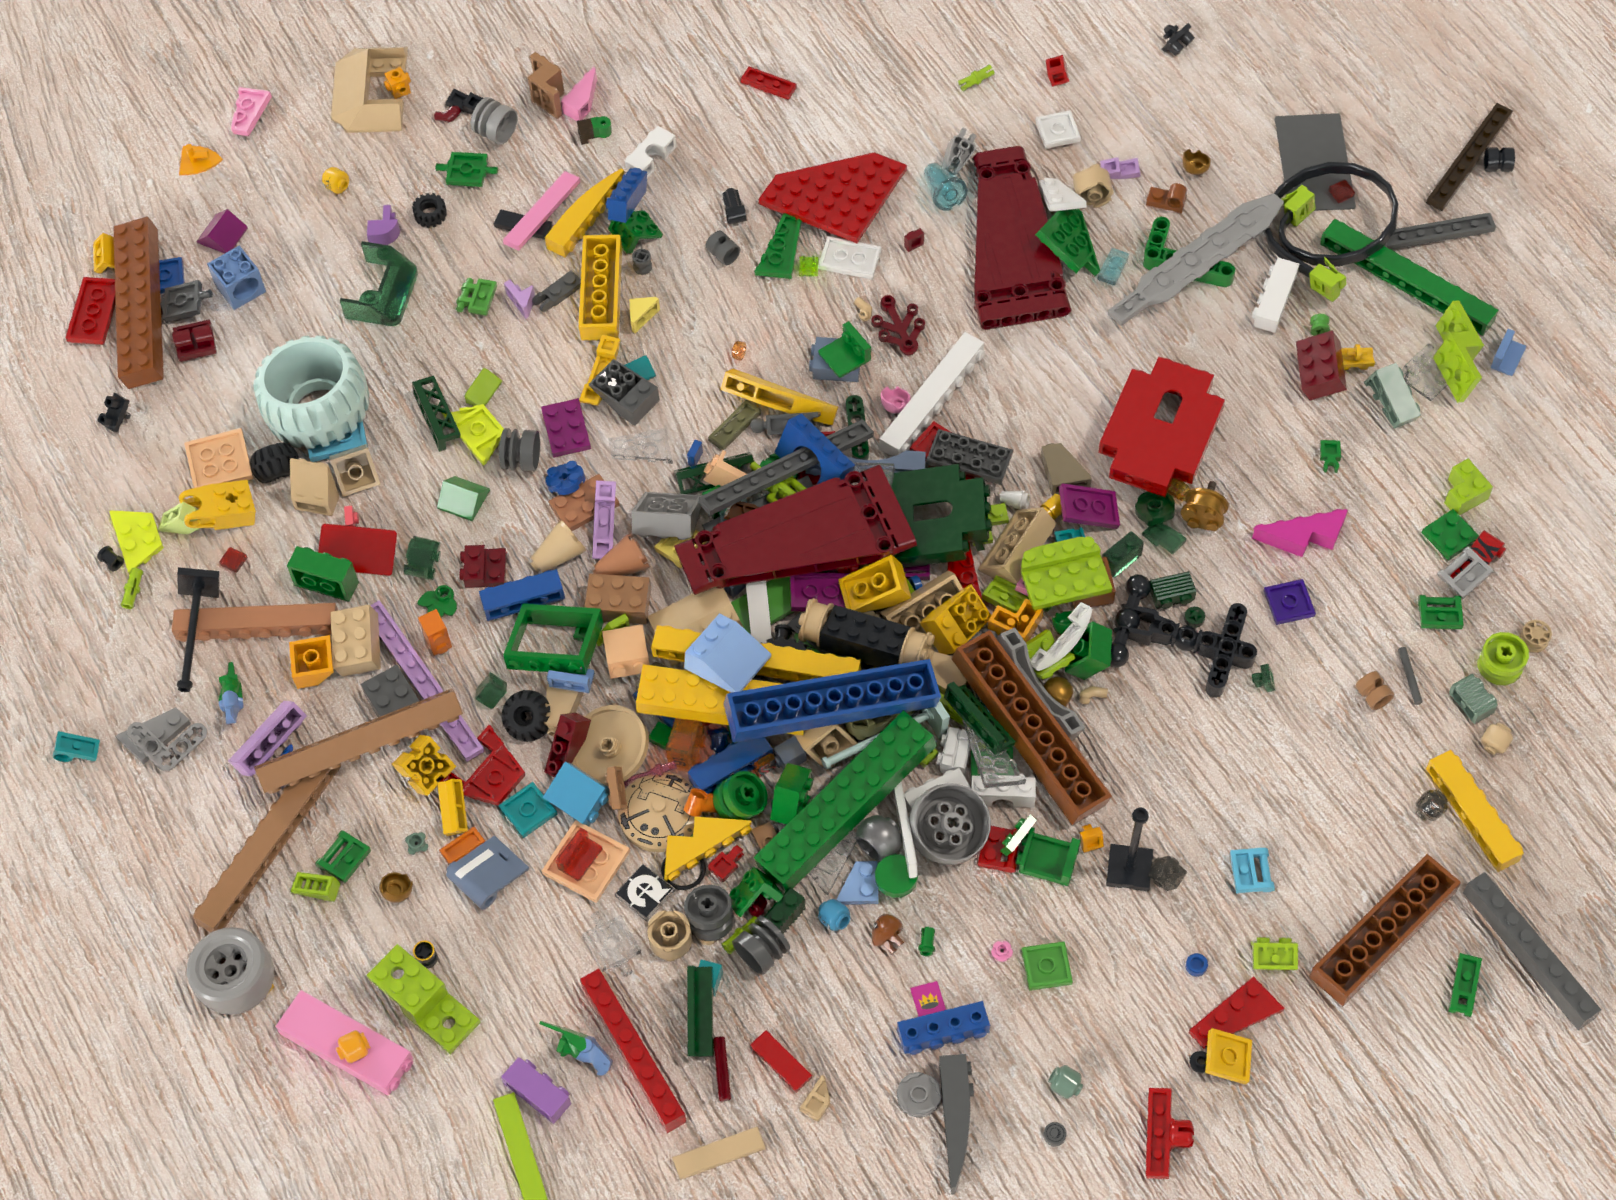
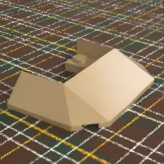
M408 47L354 48L339 59L335 65L331 120L339 123L348 133L402 131L403 99L369 100L371 77H385L384 73L401 67L403 72L406 73Z

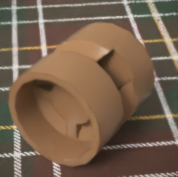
M1377 671L1363 676L1355 685L1361 696L1366 697L1365 701L1372 710L1384 707L1395 696L1388 685H1383L1384 679Z

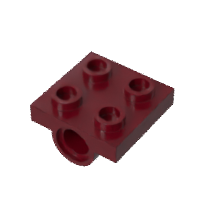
M210 319L173 328L172 336L179 362L217 354Z

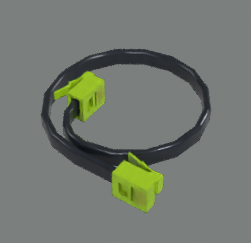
M1326 162L1304 168L1285 180L1276 189L1274 194L1284 201V216L1280 220L1278 231L1281 245L1274 240L1270 227L1264 231L1269 248L1279 258L1299 263L1298 271L1310 278V288L1334 302L1340 296L1341 290L1346 286V276L1338 272L1335 267L1363 261L1382 249L1396 230L1399 204L1391 184L1375 170L1355 163ZM1326 174H1353L1372 181L1387 194L1392 207L1391 220L1380 237L1362 249L1340 255L1313 254L1293 246L1287 240L1285 231L1289 224L1297 227L1316 209L1315 194L1310 192L1304 185H1301L1294 192L1287 194L1284 198L1282 197L1288 191L1310 178Z

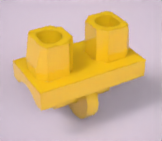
M1355 344L1354 348H1341L1344 370H1349L1350 367H1358L1360 370H1368L1369 367H1374L1373 347L1361 348L1360 344Z

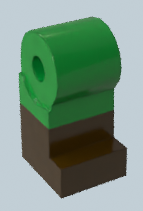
M593 117L577 121L581 145L589 144V139L607 138L612 133L611 120L608 117Z

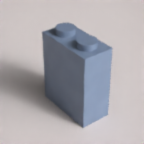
M816 337L815 344L811 346V356H814V358L809 362V371L813 373V379L859 382L860 367L842 378H838L818 354L819 349L838 338Z

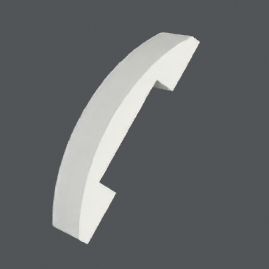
M766 581L747 583L746 590L751 635L759 643L762 642L764 644L767 639L772 638Z
M1080 602L1067 617L1072 624L1047 652L1040 648L1030 659L1032 667L1037 671L1043 670L1067 655L1086 630L1093 609Z

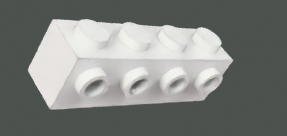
M1277 258L1275 265L1271 264L1268 275H1271L1270 279L1266 278L1263 286L1265 292L1260 293L1257 304H1260L1259 308L1255 307L1252 318L1255 319L1253 327L1276 333L1298 273L1299 263Z

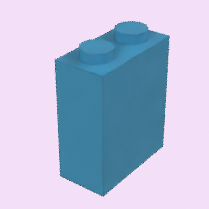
M564 762L543 798L580 823L590 826L591 823L597 820L599 816L598 811L602 805L608 802L610 789L572 763Z

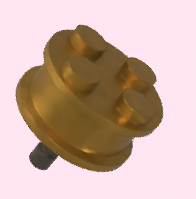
M1210 481L1207 489L1195 488L1187 492L1185 496L1186 504L1181 509V516L1189 527L1217 531L1223 526V514L1228 511L1229 503L1224 496L1215 491L1216 482Z

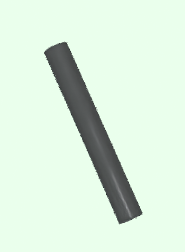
M1401 647L1398 651L1414 704L1419 705L1423 701L1406 647Z

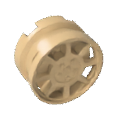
M1541 620L1528 621L1520 633V638L1526 643L1529 652L1533 653L1544 651L1552 637L1551 628Z

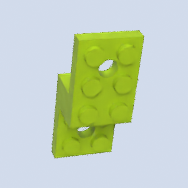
M1458 300L1452 301L1435 325L1444 342L1433 356V359L1457 403L1466 400L1482 379L1473 360L1484 344Z
M398 944L366 975L372 983L400 1006L404 1016L450 1055L481 1023L479 1018L448 993L445 984ZM396 970L404 971V975L399 979L392 977ZM448 1019L455 1020V1024L451 1028L443 1026L444 1022Z

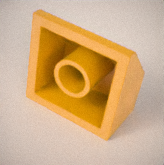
M330 635L289 642L292 679L297 689L318 686L334 673Z

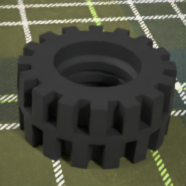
M426 193L424 196L422 194L420 198L417 197L415 199L416 202H413L414 218L422 227L425 225L427 228H430L432 225L436 227V224L440 225L442 224L441 221H445L447 210L444 199L440 195L436 196L435 193H432V195ZM427 208H436L435 211L430 213L423 212Z

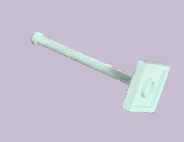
M940 700L936 707L922 709L921 714L913 717L918 723L927 720L939 740L942 739V734H947L950 716ZM879 734L828 758H821L824 768L826 770L830 769L831 765L864 750Z

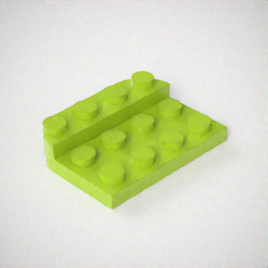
M1092 537L1071 538L1037 546L1024 552L1021 563V576L1033 611L1112 592V585L1100 555L1101 549Z

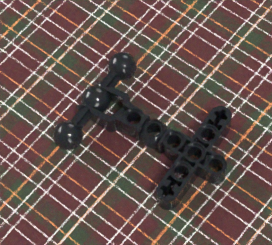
M1135 574L1127 580L1125 585L1126 592L1129 595L1127 603L1121 604L1122 609L1117 612L1114 618L1116 628L1113 629V632L1116 633V637L1111 645V667L1119 668L1128 661L1129 651L1126 647L1128 639L1143 645H1149L1152 642L1173 647L1175 643L1177 648L1182 651L1194 649L1193 653L1196 654L1197 652L1203 657L1213 659L1205 690L1209 696L1216 698L1220 697L1224 692L1232 665L1243 669L1253 666L1257 655L1256 647L1251 643L1239 640L1247 616V608L1243 604L1234 603L1230 606L1221 635L1210 631L1202 632L1201 629L1198 633L1196 628L1184 625L1179 627L1180 623L1176 624L1170 619L1159 616V612L1155 609L1139 606L1140 600L1146 598L1151 591V584L1147 577ZM1235 616H1239L1238 621L1234 620ZM1140 619L1151 623L1149 631L1137 629L1140 625ZM1215 679L1219 680L1218 685L1214 684Z

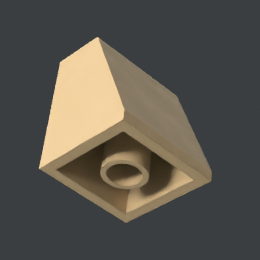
M843 723L804 730L803 736L795 735L804 751L823 768L821 758H828L858 744L854 737L846 731Z

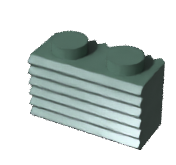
M1470 674L1452 684L1450 688V695L1474 724L1495 713L1498 706L1496 698L1485 690L1482 680L1476 678L1474 674Z

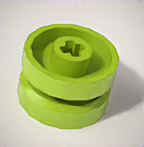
M1509 632L1492 634L1486 639L1477 660L1478 670L1488 682L1495 685L1506 686L1512 684L1521 677L1529 659V649L1526 643L1517 635Z

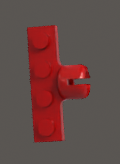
M1149 1088L1146 1178L1170 1179V1152L1175 1147L1190 1148L1193 1146L1194 1127L1190 1120H1175L1172 1118L1171 1088Z

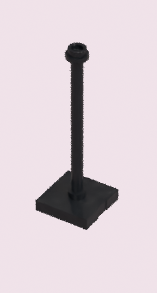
M178 567V594L192 595L193 597L182 678L177 681V687L180 692H190L193 687V683L190 681L201 596L219 598L220 573L214 570Z
M1139 807L1132 813L1134 827L1130 846L1110 844L1106 886L1149 892L1153 849L1139 847L1143 824L1148 821L1149 813L1145 808Z

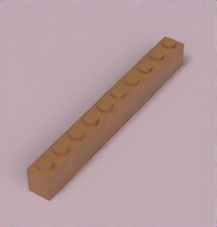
M451 688L256 765L254 769L264 793L269 792V794L280 791L281 786L286 784L293 786L300 783L301 778L309 776V778L316 777L321 774V770L329 768V770L336 769L344 761H356L364 753H376L384 745L393 746L400 743V739L404 737L413 738L420 735V731L424 729H436L440 726L439 723L444 721L448 723L456 721L463 712L456 694Z
M341 766L333 770L326 768L321 770V774L316 777L309 778V776L301 778L300 783L284 787L278 801L271 805L267 816L260 820L256 831L245 841L243 849L233 857L229 868L222 872L218 883L209 890L207 898L202 905L195 909L193 918L198 926L209 932H214L227 926Z

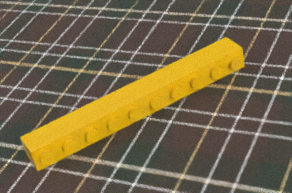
M657 625L651 645L653 657L685 662V651L701 633L694 632L691 629L681 630L668 625ZM760 643L771 653V657L756 675L797 682L861 671L860 660H856L853 657L844 658L831 653L821 654L812 650H797L790 646L780 647L772 643Z

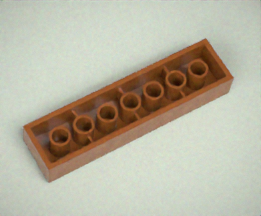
M1426 854L1313 967L1309 978L1343 1007L1457 892L1461 881L1430 855Z

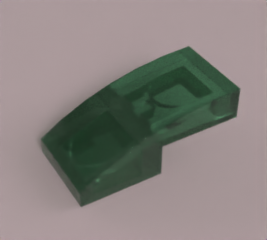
M1163 523L1149 526L1142 532V536L1156 547L1160 544L1172 555L1186 543L1187 539Z

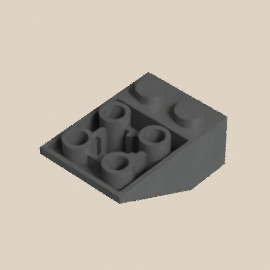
M615 359L589 383V386L619 416L634 426L660 401L657 386Z

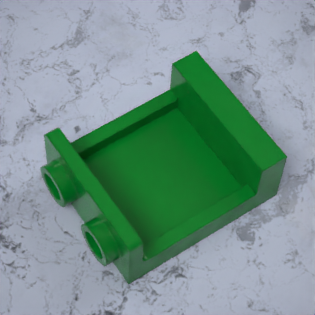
M1031 827L1029 834L1027 833L1022 841V845L1025 846L1024 851L1019 852L1016 864L1020 865L1019 873L1069 886L1081 840L1072 838L1071 843L1037 834L1034 832L1035 828Z

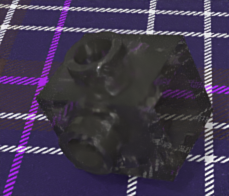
M1168 855L1161 858L1158 857L1152 862L1150 866L1152 869L1148 876L1153 879L1155 885L1169 891L1177 889L1187 871L1179 865L1177 859Z

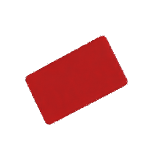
M323 524L321 526L318 552H325L339 559L346 558L350 560L356 573L390 576L393 573L397 532L386 529Z

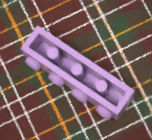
M283 701L228 760L229 763L241 775L251 777L256 774L254 766L262 764L271 758L274 751L302 724L307 715L294 702Z

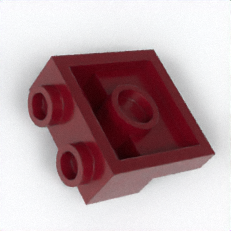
M465 545V550L460 552L461 563H464V568H460L459 572L460 580L464 581L465 588L495 587L506 583V548L486 549L485 545Z

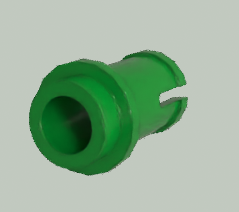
M924 927L921 929V944L918 946V950L922 956H932L933 952H935V929Z

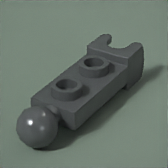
M820 412L802 413L811 423L814 417L821 415ZM801 413L766 415V421H763L761 418H755L752 420L750 427L755 433H761L764 429H767V435L782 434L787 421ZM815 426L819 431H822L820 426Z

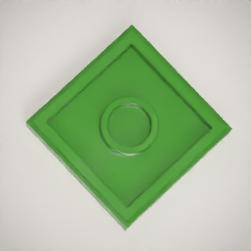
M1065 941L1021 948L1029 991L1073 984Z

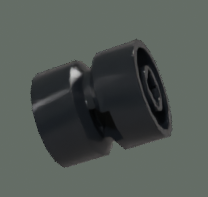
M1486 147L1484 152V170L1486 172H1496L1498 169L1502 172L1513 171L1515 165V150L1513 147H1502L1501 150L1497 147Z

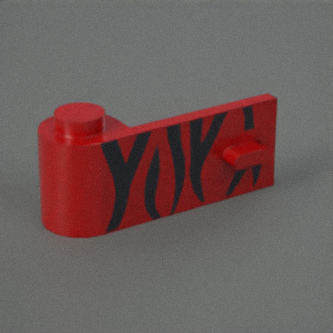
M1485 530L1471 546V549L1488 565L1497 557L1500 559L1507 548L1504 547L1505 543ZM1471 559L1465 561L1450 577L1454 579L1473 561Z

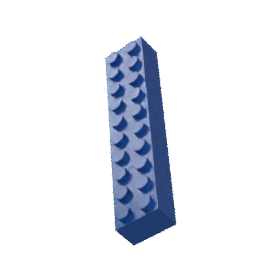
M926 659L727 693L723 704L733 742L899 714L903 710L910 712L933 708L937 706L941 694L931 660Z

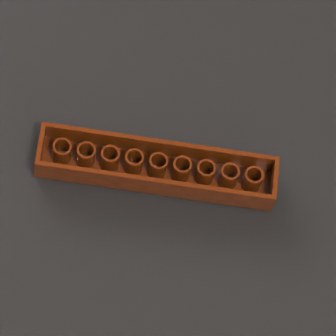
M148 216L113 226L118 378L128 389L164 379L158 229Z
M989 630L958 647L952 657V661L992 716L1016 741L1014 746L1071 825H1075L1105 807L1112 795L993 633Z

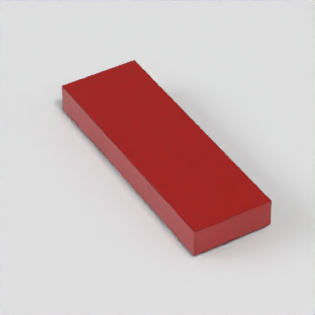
M748 66L741 77V83L787 100L791 98L797 88V83Z
M767 1030L750 1044V1047L796 1093L812 1079V1075Z

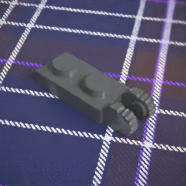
M569 271L542 292L537 293L532 299V303L535 305L541 303L539 309L542 312H546L580 289L581 279L573 271Z

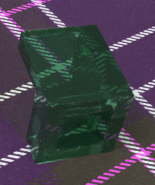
M490 672L476 689L475 699L488 708L493 709L507 692V682Z

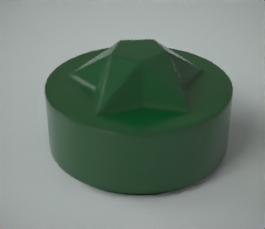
M1195 606L1188 608L1184 616L1185 623L1194 628L1202 626L1205 621V612Z

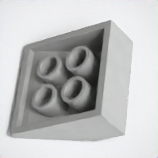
M645 492L632 510V534L639 537L658 536V538L663 539L677 537L680 540H686L691 538L696 529L701 509L698 501L702 495Z

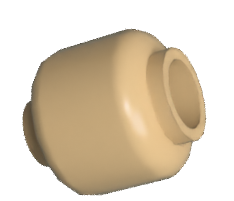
M1499 722L1490 724L1481 737V742L1485 746L1484 750L1492 755L1505 753L1513 740L1512 730Z

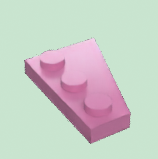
M239 87V99L236 100L237 109L233 116L231 130L233 134L249 136L272 95L269 91Z

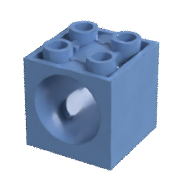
M240 245L207 263L216 288L233 310L266 292L259 269Z

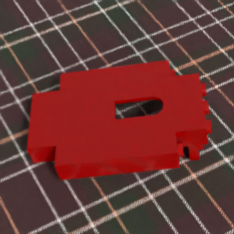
M1159 356L1151 374L1142 370L1132 369L1099 443L1098 453L1114 458L1110 467L1109 478L1166 497L1173 478L1193 484L1225 403V399L1218 395L1209 394L1214 374ZM1167 392L1182 397V402L1172 424L1154 418L1163 395Z

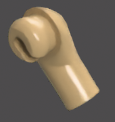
M861 297L856 298L854 305L861 309L859 318L862 321L870 320L872 317V306Z
M1090 686L1079 693V702L1089 704L1092 697L1107 699L1108 688Z

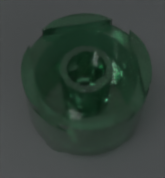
M413 536L409 542L405 557L407 558L408 565L404 564V574L433 580L436 573L434 565L435 562H439L441 551H439L440 542Z

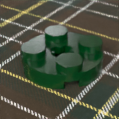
M1147 491L1138 497V501L1135 503V513L1147 526H1155L1174 518L1175 500L1169 493L1166 494V497Z

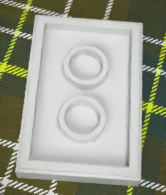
M827 236L818 269L873 280L882 246L861 242L854 243L849 240Z

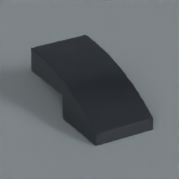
M453 89L446 100V106H458L461 112L473 114L477 104L484 98L472 92L467 95Z

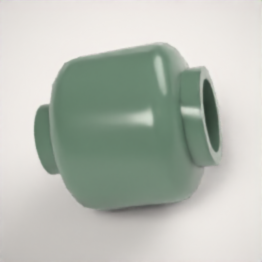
M1062 1065L1060 1068L1057 1066L1048 1080L1051 1083V1090L1065 1099H1069L1073 1095L1078 1096L1083 1088L1081 1074L1067 1065Z

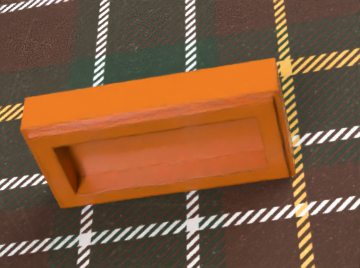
M474 826L439 849V852L446 862L451 864L454 861L457 862L486 841Z

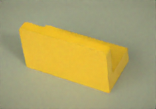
M102 233L93 242L94 272L101 274L108 266L115 269L114 237Z

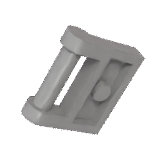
M1467 546L1456 560L1446 569H1441L1437 575L1464 599L1493 573V569ZM1468 559L1473 561L1454 579L1450 577Z

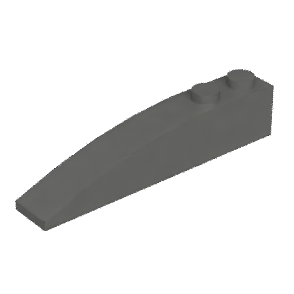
M966 1054L939 1056L951 1194H956L963 1171L970 1126V1097H974L973 1083H969L968 1075H972L971 1061L967 1062Z

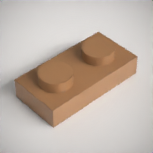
M608 767L605 779L610 789L608 796L609 804L612 806V810L628 809L622 767Z

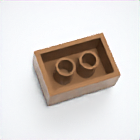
M589 574L584 607L601 608L603 622H610L626 614L629 623L647 624L651 596L650 578Z

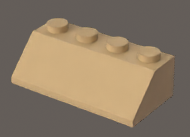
M1043 507L1016 510L978 570L992 578H995L997 575L1013 584L1018 583L1022 578L1021 563L1024 552L1043 545L1053 533L1057 523Z
M948 570L912 592L910 599L888 607L880 612L885 620L914 627L917 632L927 634L920 622L931 611L963 588L956 575Z

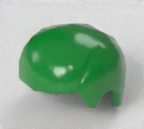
M1072 611L1056 613L1055 617H1052V625L1057 634L1062 635L1072 624L1067 618Z

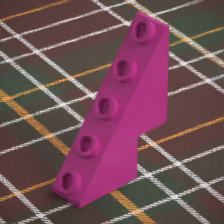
M1336 509L1332 512L1316 513L1307 517L1299 516L1287 521L1279 520L1271 524H1259L1253 528L1252 539L1303 557L1309 542L1333 550L1348 510Z

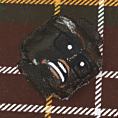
M1427 790L1415 803L1418 809L1416 813L1424 821L1427 819L1436 821L1447 811L1448 799L1439 790Z

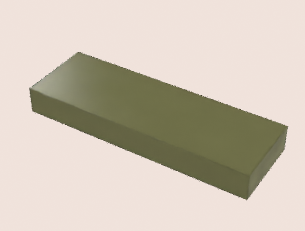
M745 400L708 437V441L719 449L725 450L751 424L752 420L761 414V409Z

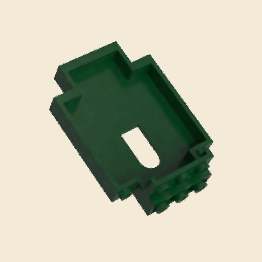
M959 464L885 474L917 542V546L895 554L894 557L902 564L903 568L966 560V552H969L968 542L974 541L977 551L985 550V542H988L989 531H992L991 519H988V514H991L990 502H987V497H990V487L985 484L983 477L966 480L965 472L961 471ZM947 502L953 506L952 512L946 517L914 521V506ZM889 547L882 548V550L889 549Z

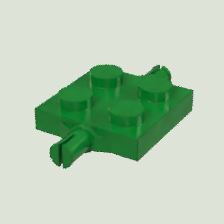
M451 152L450 160L447 164L436 163L435 167L436 171L447 172L446 185L483 187L484 178L487 174L498 175V167L487 166L488 155L481 153Z

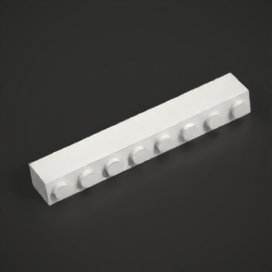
M966 332L963 333L880 437L879 449L893 457L906 450H910L911 444L921 436L922 430L925 427H929L934 415L940 413L945 401H949L953 396L954 390L962 385L964 377L967 374H971L977 361L982 360L985 355L983 341Z

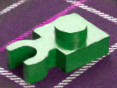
M1320 440V461H1325L1323 466L1324 473H1327L1328 466L1334 467V472L1337 473L1339 469L1338 461L1341 460L1340 441Z

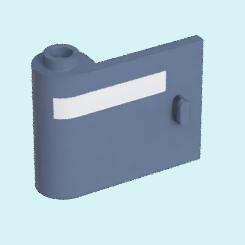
M494 835L457 862L454 861L449 864L446 869V877L479 908L485 910L495 901L498 891L528 871L529 867Z

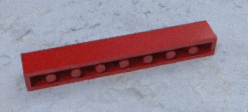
M598 968L580 978L582 989L667 1134L687 1123L683 1109L600 969Z

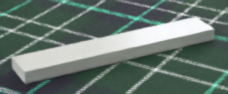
M900 782L893 789L909 878H916L918 876L917 860L902 782Z

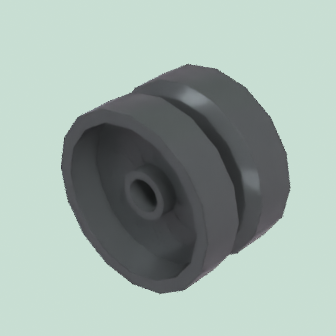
M712 884L702 885L693 889L687 895L684 902V911L689 921L692 935L700 940L715 941L725 937L732 930L735 923L731 897L726 890Z

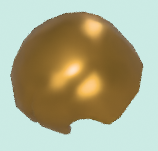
M1187 149L1183 153L1182 164L1187 173L1199 175L1209 170L1211 159L1207 154L1201 153L1200 150L1192 153L1190 149Z
M1059 676L1049 678L1043 685L1045 690L1064 707L1067 706L1074 694L1072 684L1067 679Z
M398 872L388 873L381 879L379 885L380 893L386 900L392 903L403 902L412 892L413 881H410L407 874Z

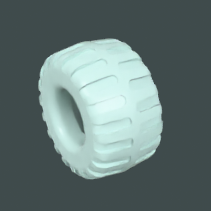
M316 335L313 338L302 336L298 340H289L285 345L273 349L270 356L267 355L262 360V366H259L255 373L256 379H254L253 389L263 420L279 440L284 443H290L293 447L300 448L302 445H305L307 449H314L316 445L321 444L322 447L330 445L329 442L337 439L339 442L343 440L347 432L352 433L357 429V422L361 423L364 420L365 411L369 407V390L362 367L351 350L334 338L327 340L325 336ZM330 390L327 394L316 400L298 404L304 396L314 391Z

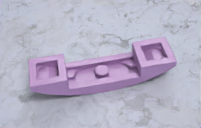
M596 481L592 559H601L613 548L616 482Z

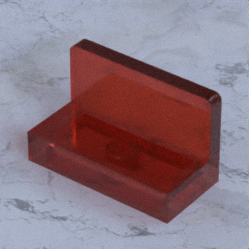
M580 827L556 859L557 867L568 876L580 881L603 848L598 843L589 839L588 831Z

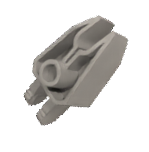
M964 127L948 143L943 160V172H946L953 163L952 177L963 168L976 150V146L973 143L976 134L972 133L968 140L965 139L964 135L967 129Z

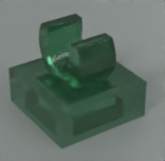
M1269 664L1260 665L1261 673L1252 674L1255 687L1264 686L1267 692L1276 691L1273 671Z

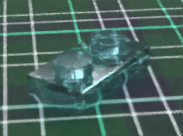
M1111 248L1097 280L1115 286L1129 259V253Z

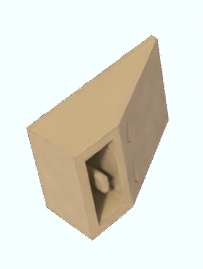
M291 458L290 484L291 500L296 510L332 516L339 500V494L329 465L322 462H309L301 458Z

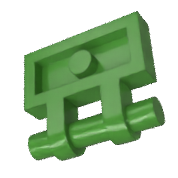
M467 278L466 282L462 285L461 296L456 301V310L463 312L464 307L468 306L469 313L487 316L497 288V282L478 278L477 284H473L474 280Z

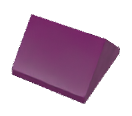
M225 209L213 217L197 239V243L225 254L234 249L248 227L229 209Z

